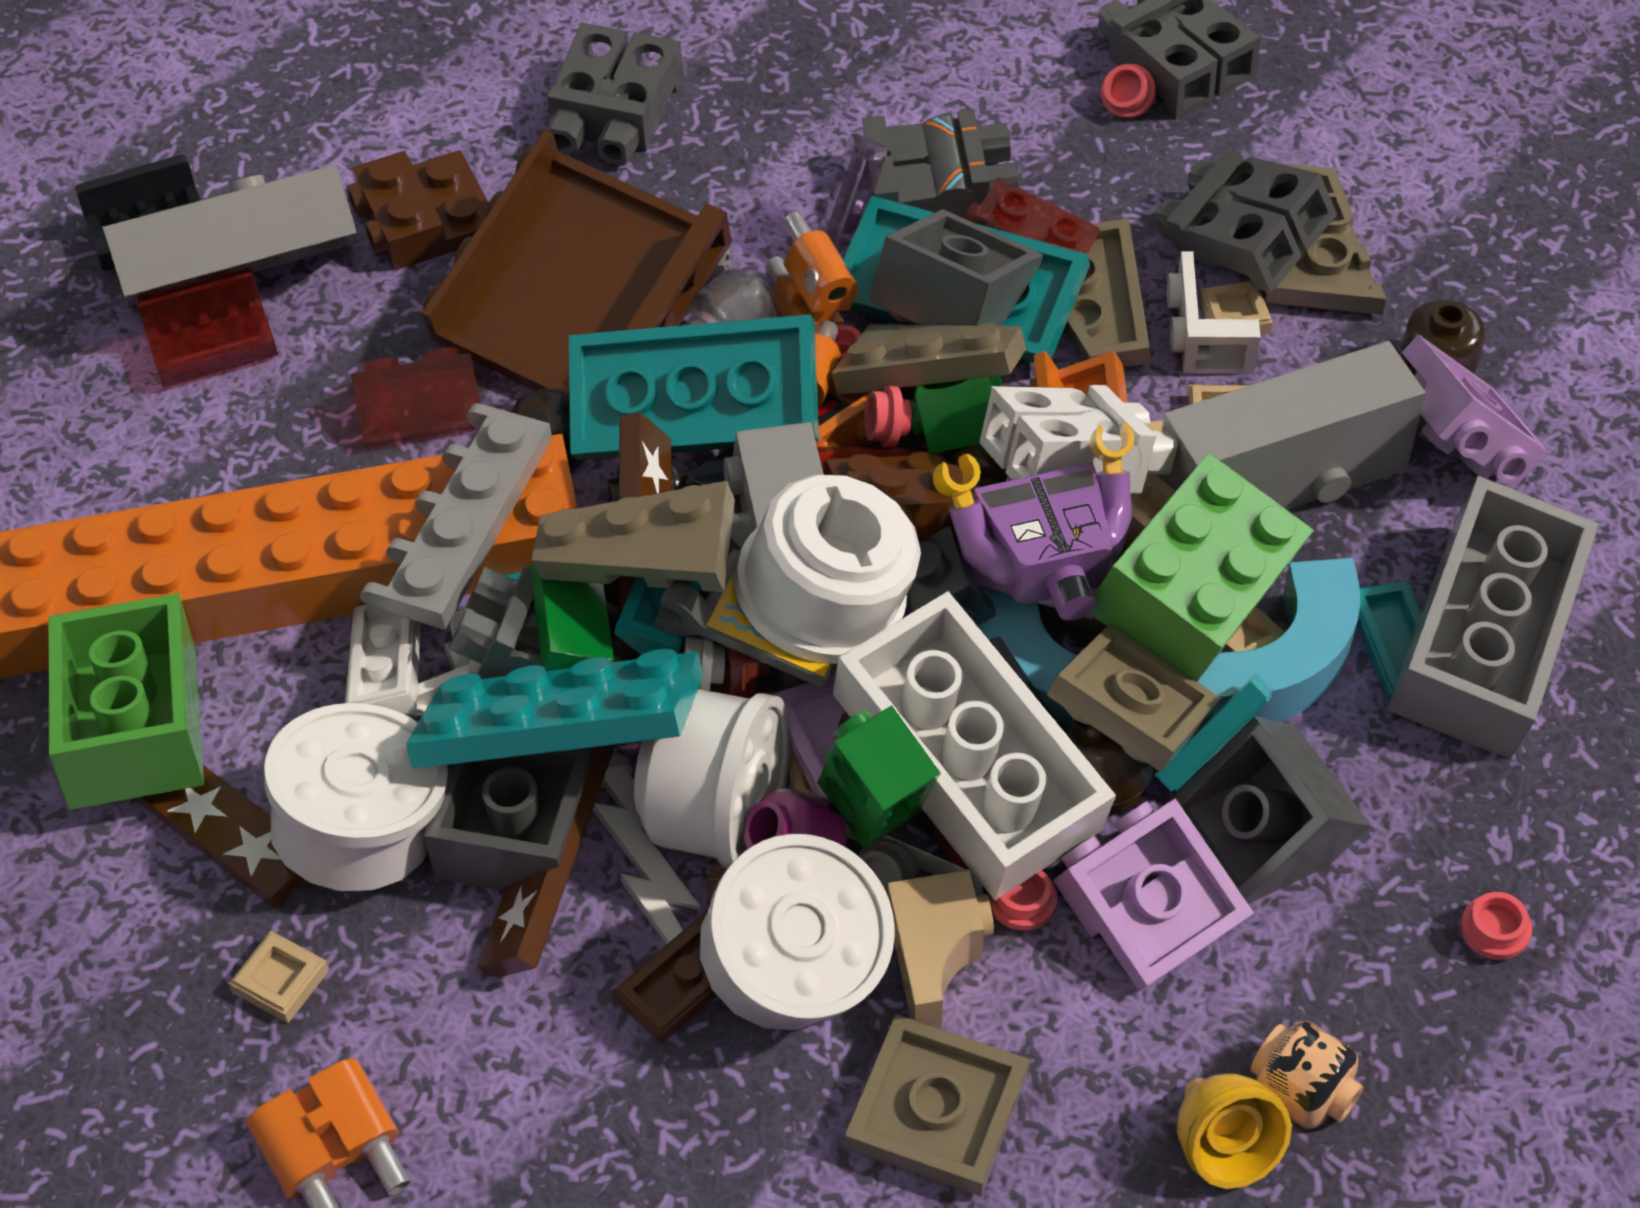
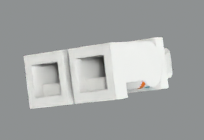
M1089 385L1087 395L1081 390L1074 388L992 386L979 442L1002 469H1006V474L1012 480L1092 462L1096 473L1103 471V462L1097 459L1091 452L1089 443L1092 433L1102 424L1103 444L1109 450L1118 451L1122 443L1120 425L1125 422L1132 428L1134 433V444L1131 450L1122 457V470L1129 471L1131 493H1142L1146 475H1169L1172 471L1178 448V440L1168 431H1151L1149 429L1151 424L1149 412L1140 403H1123L1106 385Z

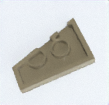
M1279 163L1320 173L1337 216L1307 251L1299 249L1302 257L1272 293L1266 292L1265 303L1383 315L1386 297L1381 284H1375L1371 274L1370 256L1366 246L1360 245L1353 228L1354 216L1335 168Z
M1129 218L1021 235L1026 238L1088 254L1090 267L1064 327L1085 360L1114 350L1123 367L1152 363Z
M993 323L977 326L869 324L856 342L849 347L848 352L831 374L837 395L883 390L885 386L903 388L1009 375L1025 352L1026 346L1021 326H998Z
M722 481L701 486L692 485L679 490L647 496L627 497L614 502L582 508L562 509L555 513L540 515L531 561L540 578L547 580L610 584L620 576L644 577L648 587L671 588L675 580L698 581L702 591L724 592L735 499L728 482Z

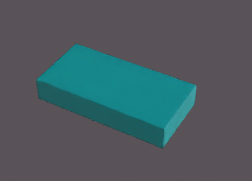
M1409 580L1360 588V609L1356 626L1388 702L1395 688L1399 672L1422 612Z
M1255 674L1192 736L1162 772L1158 770L1155 776L1171 792L1174 789L1177 791L1269 702L1273 690Z

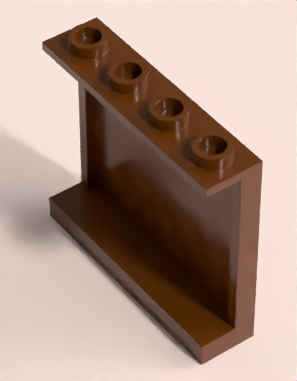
M545 129L535 145L528 146L520 155L515 174L504 191H498L491 198L486 209L485 219L474 236L467 237L460 244L455 255L454 265L443 282L436 283L428 292L423 305V318L434 342L535 391L543 388H553L570 393L569 335L679 326L732 243L727 212L708 203L704 205L698 216L558 152L553 132Z

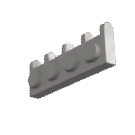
M480 403L473 404L466 415V419L473 427L479 429L469 448L456 444L448 445L442 455V460L448 467L455 470L453 476L442 494L427 490L420 492L414 505L421 514L428 516L426 522L414 542L401 538H394L391 541L386 554L392 561L400 564L388 586L368 582L360 594L361 600L372 608L445 630L551 443L550 423Z

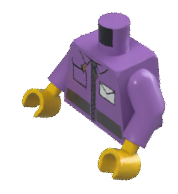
M1125 422L1120 425L1122 443L1118 451L1109 450L1103 444L1102 424L1092 433L1089 443L1091 452L1097 459L1103 462V471L1096 473L1092 462L974 488V495L972 497L970 489L975 487L981 473L976 459L969 454H963L959 457V468L964 476L962 485L952 481L945 462L939 464L933 474V484L938 492L944 496L952 497L954 506L949 509L964 560L997 585H1005L1016 602L1025 605L1052 599L1059 617L1068 621L1077 620L1090 614L1097 605L1092 589L1100 587L1108 574L1109 562L1121 556L1132 519L1129 471L1122 470V457L1131 450L1134 444V433L1132 428Z

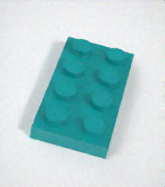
M871 195L843 259L858 285L857 295L850 308L851 311L900 325H919L906 324L893 319L888 314L887 309L870 302L869 298L885 237L935 212ZM979 225L1043 254L1039 268L1003 326H1021L1026 350L1020 358L1021 360L1034 363V355L1044 351L1052 359L1090 267L1088 254Z
M798 315L569 335L570 454L576 460L619 457L620 417L636 412H641L671 438V453L734 448L735 436L738 431L811 422L815 440L818 442L819 426L814 319L811 315Z
M657 649L649 651L637 659L610 662L605 657H594L582 660L571 668L545 671V668L542 666L532 665L518 668L507 676L481 679L477 674H462L452 677L443 684H440L406 742L412 769L679 737L703 678L698 651L676 654L672 649Z

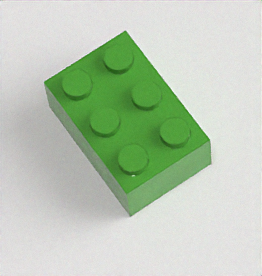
M1208 453L1113 565L1094 594L1097 605L1090 614L1106 626L1112 625L1198 682L1314 530L1211 453Z
M180 593L48 616L49 756L68 809H79L204 785L196 647Z

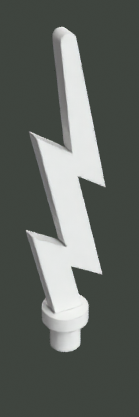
M615 746L601 787H605L620 808L595 803L593 811L644 878L621 873L620 881L664 942L668 944L683 931L668 904L701 910V906L646 835L634 800V779L631 777L633 769L628 758L625 755H620Z

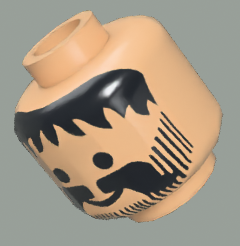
M1309 1021L1297 1022L1290 1028L1283 1024L1275 1027L1260 1047L1250 1067V1071L1258 1076L1256 1081L1265 1084L1283 1101L1284 1106L1288 1110L1290 1120L1305 1129L1320 1126L1329 1116L1338 1122H1342L1356 1104L1364 1086L1353 1080L1358 1070L1359 1059L1357 1053Z

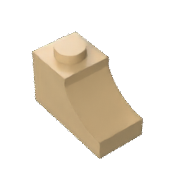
M970 869L888 883V899L894 918V946L910 1019L942 1029L943 995L948 984L965 965L982 961L984 936L994 934L989 898L987 894H975Z

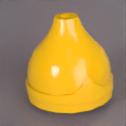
M1232 1073L1212 1075L1206 1079L1196 1078L1187 1084L1184 1093L1185 1098L1178 1112L1177 1135L1188 1164L1203 1180L1207 1181L1210 1185L1224 1189L1246 1187L1264 1178L1280 1163L1290 1144L1292 1123L1283 1101L1271 1089L1252 1078Z

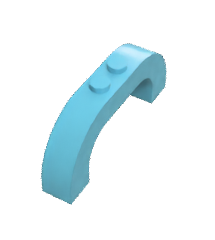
M1353 558L1289 563L1282 596L1289 629L1276 641L1261 648L1219 653L1198 680L1199 684L1221 697L1205 723L1255 674L1273 690L1269 702L1255 716L1278 722L1308 709L1332 688L1346 665L1359 616L1360 588ZM977 586L993 602L997 613L995 617L977 627L988 640L999 636L1002 638L1066 733L1072 728L1074 718L1067 713L1062 705L1048 697L1047 693L1057 675L1077 655L1061 647L1047 633L1040 618L1037 602L1024 605L1016 602L1011 594L985 586Z

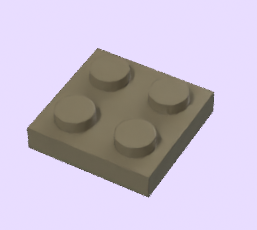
M1110 624L1057 675L1047 693V696L1062 705L1072 718L1081 723L1092 725L1120 744L1130 757L1137 761L1148 763L1160 772L1166 768L1205 723L1221 697Z
M895 1014L844 1135L845 1149L982 1197L1029 1074L1030 1059Z

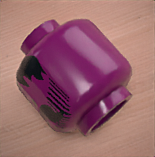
M793 788L776 789L765 795L749 812L745 821L744 838L747 850L764 840L787 834L814 835L829 839L846 847L847 831L845 820L838 807L823 797Z

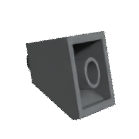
M942 209L885 237L869 301L887 309L888 314L893 319L906 324L977 326L993 323L1003 326L1039 268L1043 254Z
M1254 716L1167 802L1169 803L1176 798L1248 904L1329 866L1371 827L1296 725Z
M594 747L449 764L447 767L448 776L444 800L435 817L428 823L424 833L435 878L501 890L509 885L558 867L592 762Z

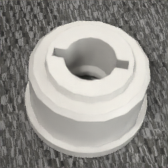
M811 475L788 483L770 501L760 526L749 535L737 558L734 570V587L739 605L752 626L765 639L781 650L808 661L838 664L840 656L903 618L906 608V594L915 579L921 556L915 527L898 503L875 486L845 475Z
M698 689L679 737L642 741L634 777V800L646 834L653 844L662 848L718 859L724 869H728L747 850L744 827L749 812L765 795L776 789H785L790 759V720L787 707L782 698L758 693L751 699Z
M342 703L320 707L293 719L278 732L272 740L265 757L264 787L271 804V843L285 866L313 884L338 891L375 890L398 882L423 862L428 851L424 833L428 823L435 817L444 800L448 769L447 765L412 769L406 742L418 724L417 721L403 713L378 705Z
M787 834L764 840L743 852L723 874L716 886L710 907L701 925L700 960L711 988L734 1014L763 1028L798 1030L838 1016L850 1010L868 996L886 972L891 959L895 938L894 918L890 901L884 887L872 869L855 853L834 841L807 834Z

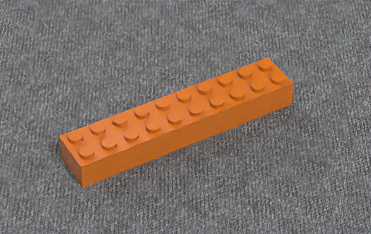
M562 434L552 435L551 443L465 594H471L484 566L502 575L519 573L525 564L531 566L540 515L555 513L562 509L578 508ZM442 455L1 531L0 678L49 670L48 616L180 593L194 643L353 615L356 606L365 605L360 598L365 585L368 582H375L388 586L400 564L392 561L386 554L391 541L394 538H401L414 542L426 522L428 516L421 514L414 505L420 492L427 490L442 494L455 470L443 462Z

